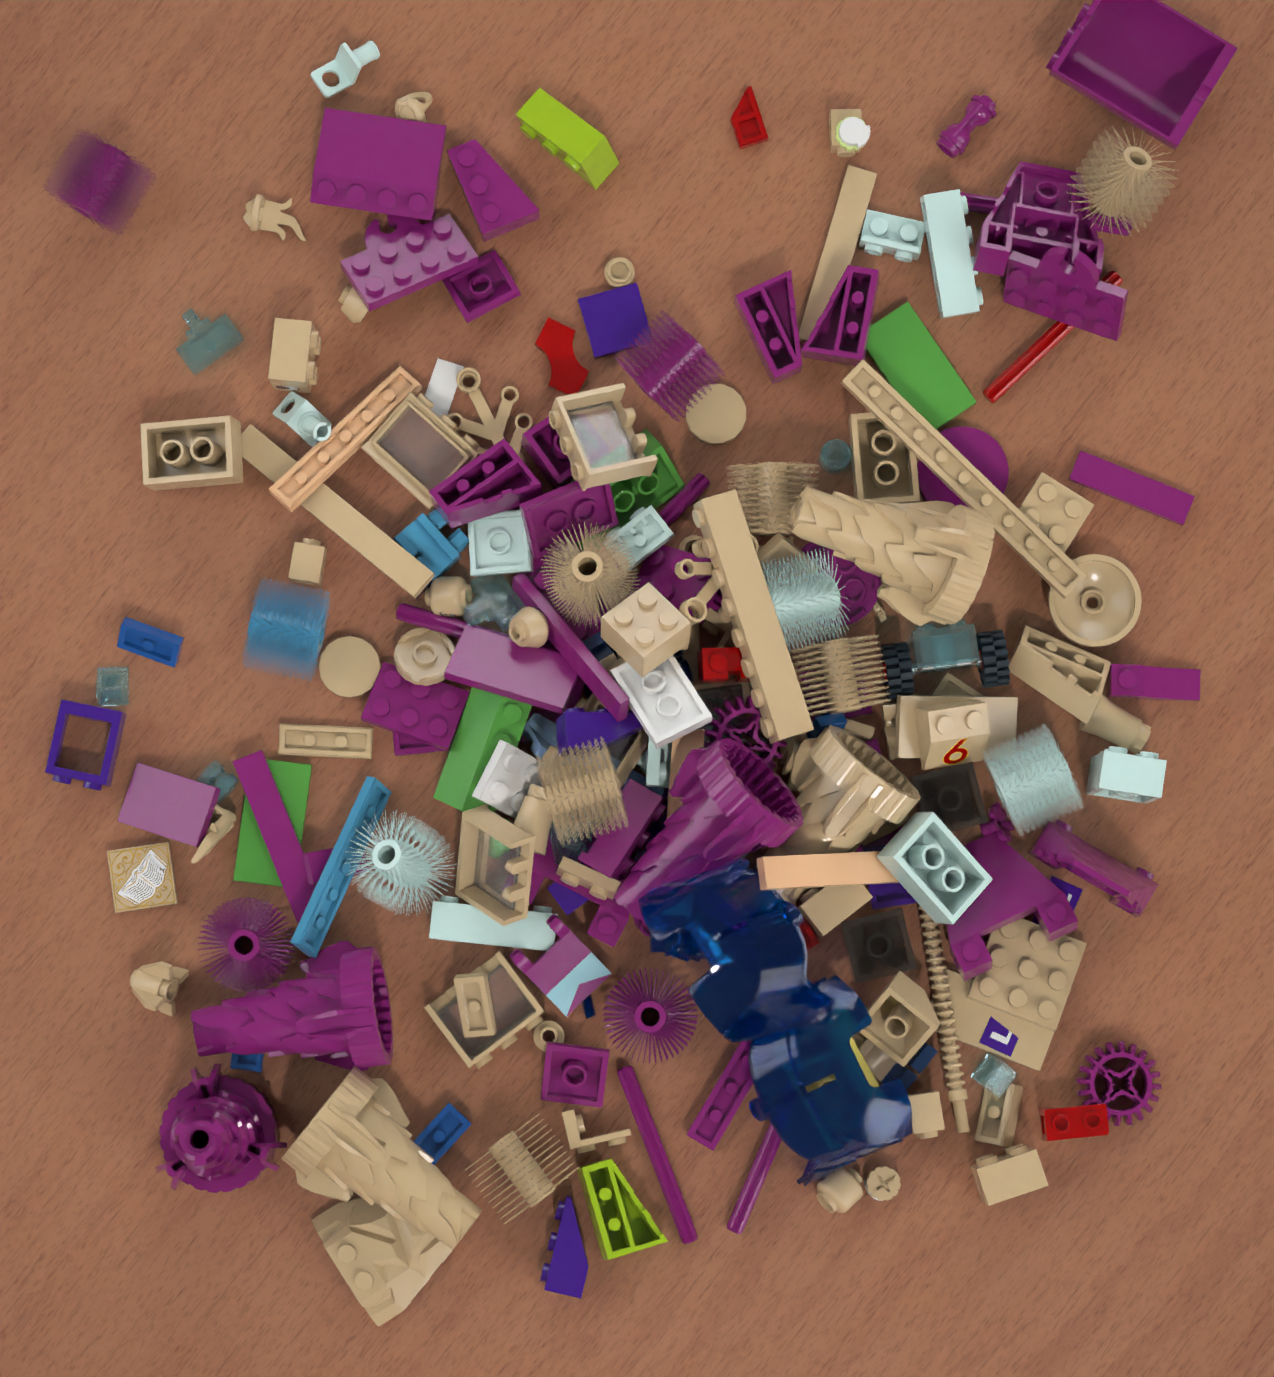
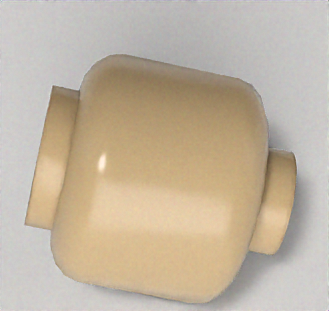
M460 576L436 577L432 581L431 586L425 590L426 605L431 607L434 614L440 616H461L472 605L473 594L471 585L466 584V581Z
M834 1167L818 1182V1194L816 1197L820 1204L830 1213H846L861 1199L863 1189L860 1183L863 1180L852 1168L847 1170L843 1167Z

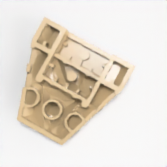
M363 1198L339 1202L311 1220L339 1272L358 1302L366 1309L378 1327L408 1307L413 1298L453 1250L427 1231L424 1235L408 1221L395 1218L376 1202L371 1206Z

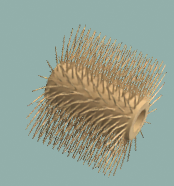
M1134 132V146H1131L1125 133L1128 147L1125 149L1121 142L1122 138L1118 134L1119 142L1115 138L1113 139L1120 147L1117 144L1114 145L1113 142L1111 145L1108 144L1113 149L1103 144L1102 148L1106 151L1102 152L1099 150L1096 153V159L1089 158L1087 160L1091 162L1089 164L1093 165V167L1083 166L1078 171L1076 170L1078 173L1080 170L1083 171L1085 169L1086 174L1089 175H1080L1078 178L1084 179L1082 181L1089 184H1081L1078 188H1087L1089 192L1073 193V195L1093 196L1094 198L1085 197L1090 200L1069 201L1094 203L1093 206L1082 209L1096 207L1095 211L1098 210L1100 212L1098 217L1101 213L1104 214V222L1106 216H1108V220L1110 217V225L1111 217H1114L1118 228L1117 217L1120 219L1118 216L1120 215L1127 231L1129 229L1126 221L1132 227L1134 226L1124 215L1128 216L1135 225L1137 221L1133 219L1134 216L1132 214L1139 220L1146 218H1142V212L1140 211L1147 212L1151 216V210L1148 209L1147 205L1153 204L1155 206L1157 202L1154 201L1153 197L1159 198L1164 195L1157 189L1162 185V182L1157 179H1171L1169 176L1163 178V176L1158 175L1160 173L1155 172H1162L1161 170L1167 167L1157 168L1152 167V165L1162 162H1176L1152 160L1151 158L1164 154L1160 153L1155 156H1149L1150 150L1147 152L1145 149L1143 150L1141 141L1139 147H1136Z
M757 462L758 464L740 467L743 470L726 468L735 470L728 473H739V475L744 476L727 475L737 477L731 479H737L739 482H742L741 484L735 483L729 486L743 489L736 492L737 495L742 496L738 498L742 502L740 504L746 521L755 522L747 524L751 535L774 536L778 532L783 536L794 534L792 532L793 525L789 522L791 512L789 508L796 503L799 497L797 495L801 494L802 490L799 489L805 490L806 486H820L819 484L802 482L819 480L820 478L811 477L812 475H803L819 473V471L802 469L805 471L803 472L795 470L819 466L817 464L803 463L805 464L803 466L798 463ZM737 464V465H730V466H741V465H746V464Z
M579 525L584 552L578 537L577 540L581 553L571 534L570 537L574 546L563 532L566 542H569L567 543V545H570L567 546L569 549L567 550L560 543L559 545L564 551L563 555L557 552L554 555L556 558L552 557V559L557 561L548 559L544 561L555 562L564 566L555 564L554 567L544 566L541 568L561 570L550 569L546 571L558 573L544 574L560 576L544 578H555L546 581L555 582L549 584L555 586L547 589H554L551 592L556 593L552 596L559 594L554 598L559 599L552 604L562 600L555 606L557 607L567 600L561 606L563 608L566 604L567 606L570 604L572 606L575 603L570 611L572 613L571 616L573 617L575 613L580 618L582 612V616L583 614L586 615L585 620L586 618L587 620L589 619L590 625L589 611L591 622L594 610V623L597 621V614L601 620L598 600L605 615L600 599H602L609 612V607L613 609L615 603L617 605L620 603L618 601L619 597L625 600L626 597H629L626 594L630 595L634 592L630 589L628 590L630 593L624 591H627V589L619 586L625 588L629 585L638 586L640 584L624 582L632 581L633 583L641 580H625L626 578H638L626 577L638 573L630 574L629 572L635 570H627L636 567H627L632 564L627 562L635 558L626 560L628 557L623 558L628 554H622L626 550L615 552L623 543L614 548L619 542L617 541L613 545L612 537L609 543L605 539L602 541L604 534H602L600 540L601 532L600 535L598 532L599 538H596L597 532L596 534L595 531L593 533V527V540L590 529V541L587 543L589 537L588 529L585 531L584 539Z
M867 635L865 637L856 636L857 638L853 637V639H848V637L833 639L827 642H820L819 644H812L813 646H803L804 648H797L795 650L796 653H804V651L813 652L805 653L804 655L799 654L797 658L796 656L792 657V660L806 658V661H799L798 664L793 663L795 667L796 665L805 666V664L813 665L814 663V666L801 667L799 670L795 669V672L798 671L799 673L807 671V674L797 676L799 679H802V677L804 679L806 677L815 678L814 676H816V679H808L799 683V685L810 684L809 687H802V692L817 689V692L803 694V697L808 698L822 695L819 698L805 700L806 704L819 703V705L807 707L808 711L824 708V710L809 713L811 717L824 713H831L832 715L866 708V706H874L875 704H882L891 700L879 699V701L860 703V701L890 694L888 692L882 694L874 693L875 691H881L885 686L869 689L866 687L881 684L884 680L857 683V681L872 680L875 677L879 678L882 675H887L886 673H880L879 675L871 674L865 676L866 673H874L875 670L880 671L882 667H878V669L877 667H874V669L866 668V666L880 664V660L863 663L867 659L879 658L880 654L866 656V653H873L874 650L879 651V648L858 649L872 646L873 641H870V643H864L866 639L872 640L873 635H869V637ZM866 693H874V695H873V694H870V695L864 696V694H866Z
M599 742L587 753H585L587 748L583 752L579 750L576 753L577 757L574 755L570 758L569 754L567 756L566 753L563 759L561 757L558 762L555 757L551 763H549V759L545 763L548 758L546 757L543 765L539 768L538 772L543 782L542 790L548 809L547 812L549 811L551 816V823L553 818V825L555 823L554 831L556 828L557 837L561 834L559 839L563 833L564 835L567 833L565 839L569 835L566 840L568 841L571 832H573L572 836L576 833V830L578 832L581 828L584 832L589 825L591 829L597 823L595 826L597 828L603 822L605 830L615 819L616 823L622 817V822L627 819L617 771L614 765L612 766L611 756L609 757L610 751L608 752V748L605 749L607 744L601 750H599V746L593 751Z
M530 1121L515 1132L513 1130L489 1147V1152L476 1161L478 1162L488 1153H491L493 1157L479 1168L493 1158L497 1161L478 1177L497 1163L500 1165L498 1170L480 1184L499 1170L503 1169L504 1171L502 1175L483 1190L505 1174L508 1176V1179L490 1193L508 1180L512 1182V1184L489 1202L513 1185L516 1189L500 1200L495 1206L517 1190L520 1192L518 1196L498 1212L520 1196L524 1198V1200L515 1205L501 1218L525 1201L528 1203V1205L523 1207L504 1224L515 1218L529 1206L531 1208L551 1194L557 1185L578 1169H574L553 1185L552 1180L561 1175L575 1162L549 1179L547 1176L570 1159V1157L545 1174L544 1170L566 1152L541 1169L539 1165L563 1146L537 1163L536 1159L556 1143L533 1158L531 1154L553 1137L530 1153L527 1149L546 1135L544 1134L531 1145L525 1147L524 1143L544 1128L542 1127L524 1142H521L519 1138L537 1124L519 1137L515 1133Z

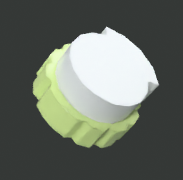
M846 117L836 127V142L846 151H858L869 140L870 125H865V122L858 117Z

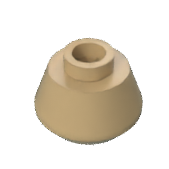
M346 285L338 300L343 304L341 311L352 323H361L368 309L355 289Z
M527 606L522 608L510 621L509 635L521 647L538 648L547 641L549 625L542 612Z

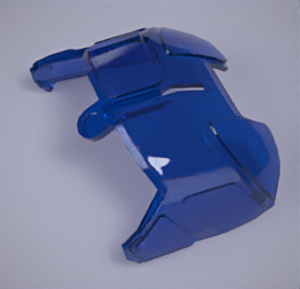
M740 857L717 868L670 881L649 891L638 900L642 918L657 941L666 938L680 929H687L710 967L708 972L689 987L688 993L691 994L692 999H695L694 1002L709 1022L730 1042L753 1040L777 1031L784 1032L816 1023L832 1011L835 1003L833 998L823 993L806 978L808 953L804 936L799 927L804 922L801 912L794 904L785 901L776 890H760L758 872L747 868L750 864L749 861L746 859L742 860ZM743 921L748 922V924L726 935L722 933V931Z
M837 975L813 981L797 988L782 999L779 997L772 998L742 1010L725 1020L724 1030H733L751 1039L748 1061L751 1079L757 1093V1097L749 1102L752 1115L758 1121L769 1119L782 1141L793 1152L808 1160L803 1176L796 1180L798 1184L803 1183L805 1187L859 1158L904 1140L903 1138L912 1134V1107L902 1081L895 1079L881 1086L872 1087L869 1085L850 1045V1038L870 1025L872 1018L857 993ZM834 1074L835 1080L807 1092L806 1086Z

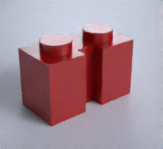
M702 648L697 653L698 684L724 683L728 679V675H735V683L750 682L749 677H745L742 671L741 660L743 658L740 648Z

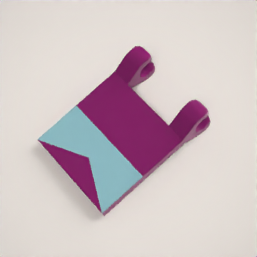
M553 914L547 919L546 923L560 938L534 963L520 949L514 950L510 954V958L567 1017L612 973L560 918Z

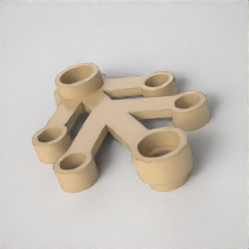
M473 368L460 370L456 377L457 386L461 392L469 395L483 425L464 419L459 413H451L448 415L450 419L459 418L461 420L460 426L454 430L490 440L495 445L504 439L503 433L512 407L519 400V392L514 386H506L502 389L501 403L494 419L479 389L481 386L480 374ZM465 378H473L475 380L474 385L466 387L463 384ZM507 391H513L516 397L512 401H508L504 398V394ZM520 413L515 417L514 424L516 429L509 445L525 463L524 456L520 452L522 448L521 440L523 433L532 428L533 420L529 414ZM527 418L529 425L526 428H521L518 425L519 419ZM481 447L477 449L480 454L488 450Z
M751 535L756 553H758V541ZM704 538L696 540L692 545V551L698 558L706 557L700 548V543H702ZM684 559L675 565L676 575L683 580L694 575H712V562H693L691 559ZM683 564L688 567V574L684 572ZM712 576L695 597L684 601L680 605L679 612L691 622V625L699 623L706 618V604L719 589L715 586ZM721 606L718 610L719 619L724 623H731L730 618L725 616ZM688 608L692 610L693 617L689 614Z

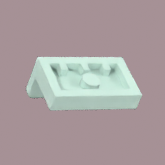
M867 209L858 247L865 248L864 252L871 255L892 254L894 259L902 262H912V259L918 260L925 233L924 222Z
M650 505L646 509L641 507L630 516L631 521L622 528L620 526L615 527L606 537L608 539L611 533L613 540L618 538L613 543L614 545L617 541L619 542L614 548L623 543L615 552L626 550L622 554H628L623 558L628 557L626 560L635 558L627 562L632 563L627 566L631 567L641 563L675 535L652 505Z
M648 736L645 787L669 788L672 742L656 749Z

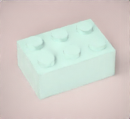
M1109 746V749H1104V751H1100L1099 754L1091 757L1086 794L1145 804L1162 798L1167 760L1158 759V753L1140 751V754L1130 755L1127 754L1128 749Z
M916 812L876 856L935 923L954 924L993 880L934 812Z

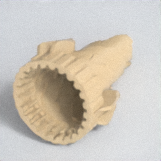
M808 486L805 487V490L801 492L796 503L792 506L789 516L790 524L793 525L792 532L796 536L834 550V556L854 562L861 570L881 577V580L886 584L877 589L876 596L885 600L892 609L918 626H922L930 621L943 625L947 623L952 625L963 618L982 584L991 556L995 534L992 516L963 505L955 506L953 503L945 501L902 504L889 502L886 504L868 499L860 500L837 491H833L831 495Z
M829 725V727H825L817 738L804 739L800 744L790 771L789 781L786 785L790 791L801 793L796 801L802 810L804 817L803 825L778 848H769L763 857L855 852L861 844L865 846L903 825L909 818V812L917 804L921 796L906 776L875 749L850 732L840 727ZM757 871L742 895L761 906L760 911L779 922L795 901L811 888L760 890Z
M354 1066L281 1159L296 1171L297 1184L302 1188L344 1202L351 1198L354 1191L371 1206L376 1202L395 1218L408 1221L424 1235L427 1231L430 1232L438 1240L453 1249L471 1228L482 1210L454 1188L440 1170L432 1164L434 1161L433 1157L410 1139L412 1134L405 1129L410 1121L387 1082L382 1078L371 1079Z

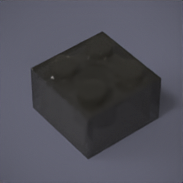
M973 761L909 778V781L921 796L916 804L917 812H934L951 832L979 826L988 822Z
M902 908L844 921L839 924L853 984L894 975L899 970L906 972L917 969Z

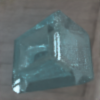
M129 667L97 668L96 696L99 706L129 705Z
M988 1053L970 1078L996 1097H1000L1015 1079L1017 1073L1005 1062Z

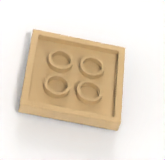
M1022 918L989 934L985 946L993 960L992 969L973 978L967 998L1054 1032L1058 1027L1087 943L1067 935L1048 942L1040 925Z

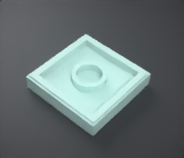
M521 510L503 511L468 523L471 576L533 572V557L530 552Z

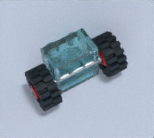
M958 620L956 624L952 625L947 623L943 628H935V624H924L916 626L917 629H914L908 636L907 642L881 645L882 673L887 674L883 676L884 681L885 679L888 680L884 682L885 687L889 686L885 691L890 693L887 695V698L891 700L897 699V695H914L913 675L970 668L976 665L983 688L1009 685L1010 682L1008 650L1006 649V639L1003 630L978 632L976 634L975 624L966 625V620Z

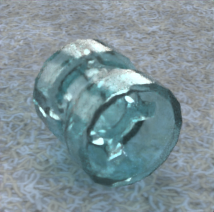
M838 439L825 443L819 455L820 466L829 474L843 472L851 460L850 447L847 443Z
M215 759L205 768L196 781L221 789L217 800L220 803L233 791L240 780L234 774H228L224 771V766Z

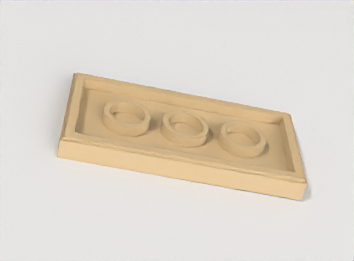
M897 695L895 757L920 758L915 708L969 699L987 702L990 735L985 754L987 753L988 755L991 750L997 754L1003 745L1005 747L1004 752L1016 740L1018 697Z
M944 969V974H948L945 981L950 984L947 987V991L951 992L948 1000L952 1001L949 1007L954 1010L951 1018H955L952 1026L957 1028L954 1031V1036H958L957 1040L1040 1071L1054 1032L968 999L967 995L973 979L963 981L959 973ZM932 998L931 1005L934 1011L937 1012L938 1007L933 1005L937 1000ZM990 1017L994 1018L1019 1038L1011 1057L979 1043ZM939 1025V1027L935 1030V1032L938 1033V1030L941 1029V1026H940V1025Z

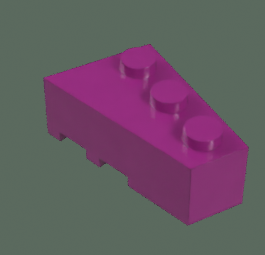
M476 139L447 150L451 167L484 242L540 219L539 209Z
M852 265L847 266L826 308L818 318L811 335L801 349L804 358L857 366L863 359L865 360L880 278L879 270Z
M789 270L736 294L734 304L772 384L800 373L802 368L792 272Z
M505 438L428 491L434 507L451 528L518 507L521 503L543 495L540 482Z

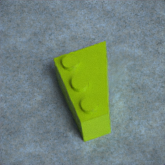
M540 87L515 114L521 123L519 129L525 136L531 140L537 139L550 155L558 157L569 169L578 174L595 190L619 165L615 153L602 133Z
M612 1159L601 1160L577 1169L602 1259H614L668 1242Z

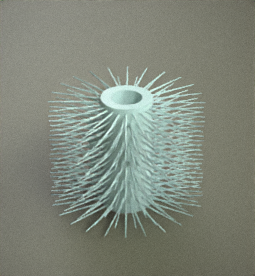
M808 551V563L806 565L807 560L805 563L802 561L799 571L797 569L799 562L796 554V571L791 566L794 562L792 555L791 564L789 562L787 565L783 557V565L785 564L783 572L782 568L780 571L782 565L780 559L779 567L778 565L777 567L775 566L773 571V564H771V569L770 566L767 570L765 568L768 578L766 583L781 629L783 628L785 634V642L788 644V641H790L793 648H795L793 645L794 640L795 643L797 640L800 641L803 631L805 633L803 641L807 645V642H805L806 636L808 634L807 639L809 636L812 638L815 628L817 630L815 637L819 642V639H817L819 633L817 623L819 630L821 629L819 636L821 633H823L824 637L826 636L824 631L827 625L829 627L827 634L830 633V630L831 633L835 630L837 634L840 628L839 622L841 618L840 616L838 618L837 613L841 614L839 607L841 605L840 597L842 596H840L839 590L842 588L838 589L837 584L839 580L836 583L835 576L834 579L832 578L834 572L833 556L832 574L830 577L829 553L827 569L824 552V571L821 562L822 555H820L819 562V557L811 561ZM836 616H837V620H838V624H839V627L837 628V631H836V628H834V627H835L834 620H835V622H836Z
M1041 730V732H1042L1041 736L1043 735V737H1044V736L1046 735V733H1045V731H1044V733H1043V731ZM1036 732V739L1038 740L1034 745L1032 743L1034 740L1032 736L1023 745L1020 741L1017 746L1019 745L1017 749L1014 745L1005 757L1003 756L999 760L997 756L993 762L991 761L988 764L989 773L994 779L993 786L1006 808L1007 815L1009 812L1010 818L1012 817L1011 821L1015 822V827L1019 825L1020 821L1023 826L1025 819L1029 821L1032 816L1033 818L1037 814L1041 816L1048 807L1051 810L1059 800L1062 803L1059 809L1061 808L1062 810L1065 805L1066 807L1068 805L1071 807V804L1079 799L1077 787H1074L1075 784L1072 781V772L1068 767V763L1060 752L1059 745L1057 748L1055 739L1053 741L1050 735L1046 740L1044 738L1040 742L1041 736L1039 737ZM1072 795L1073 798L1068 803L1067 799Z
M385 810L384 826L382 825L385 840L382 837L383 832L381 828L378 831L376 825L375 829L379 836L377 837L373 832L371 833L376 839L375 841L362 833L361 835L375 845V847L370 845L374 848L372 849L362 845L361 848L364 847L366 849L365 852L369 853L351 852L361 853V855L353 856L372 855L363 856L366 858H355L363 860L353 861V863L365 862L364 860H372L355 866L367 869L361 871L363 873L358 877L359 879L364 876L368 877L362 883L363 888L369 883L370 879L374 880L370 883V889L368 890L369 895L375 887L377 888L373 894L374 901L376 900L377 902L379 899L380 903L382 902L385 905L387 902L390 907L391 905L395 907V904L397 906L396 901H398L399 909L401 905L403 907L405 900L407 901L406 894L408 893V907L410 912L411 900L412 913L413 897L416 902V911L417 907H419V903L417 906L418 900L421 904L418 888L421 894L423 891H426L430 896L432 894L427 889L428 887H431L434 891L436 890L439 894L441 893L427 880L432 882L429 880L432 879L442 883V880L440 881L438 877L447 874H437L444 871L434 870L455 868H441L446 867V865H435L445 863V861L442 860L444 858L436 857L442 854L440 851L435 855H431L434 854L432 852L437 851L435 849L440 847L438 846L440 841L433 845V848L429 847L434 844L432 842L434 833L429 836L430 838L426 842L425 839L429 833H426L423 828L414 829L410 822L409 824L407 823L408 826L405 824V828L403 827V830L400 831L403 824L401 819V824H399L398 819L397 831L396 817V830L394 834V811L393 822L391 820V824H389V828L391 825L389 831L387 824L385 827ZM410 837H412L413 841L411 844H409ZM420 841V844L414 848L415 843ZM383 876V880H380L381 882L376 884V881L378 879H382L381 877ZM388 880V884L382 887L383 883ZM394 883L393 889L390 891V885ZM397 887H398V890H399V891H398L397 895L395 894V898H394L395 888H396V892H397Z

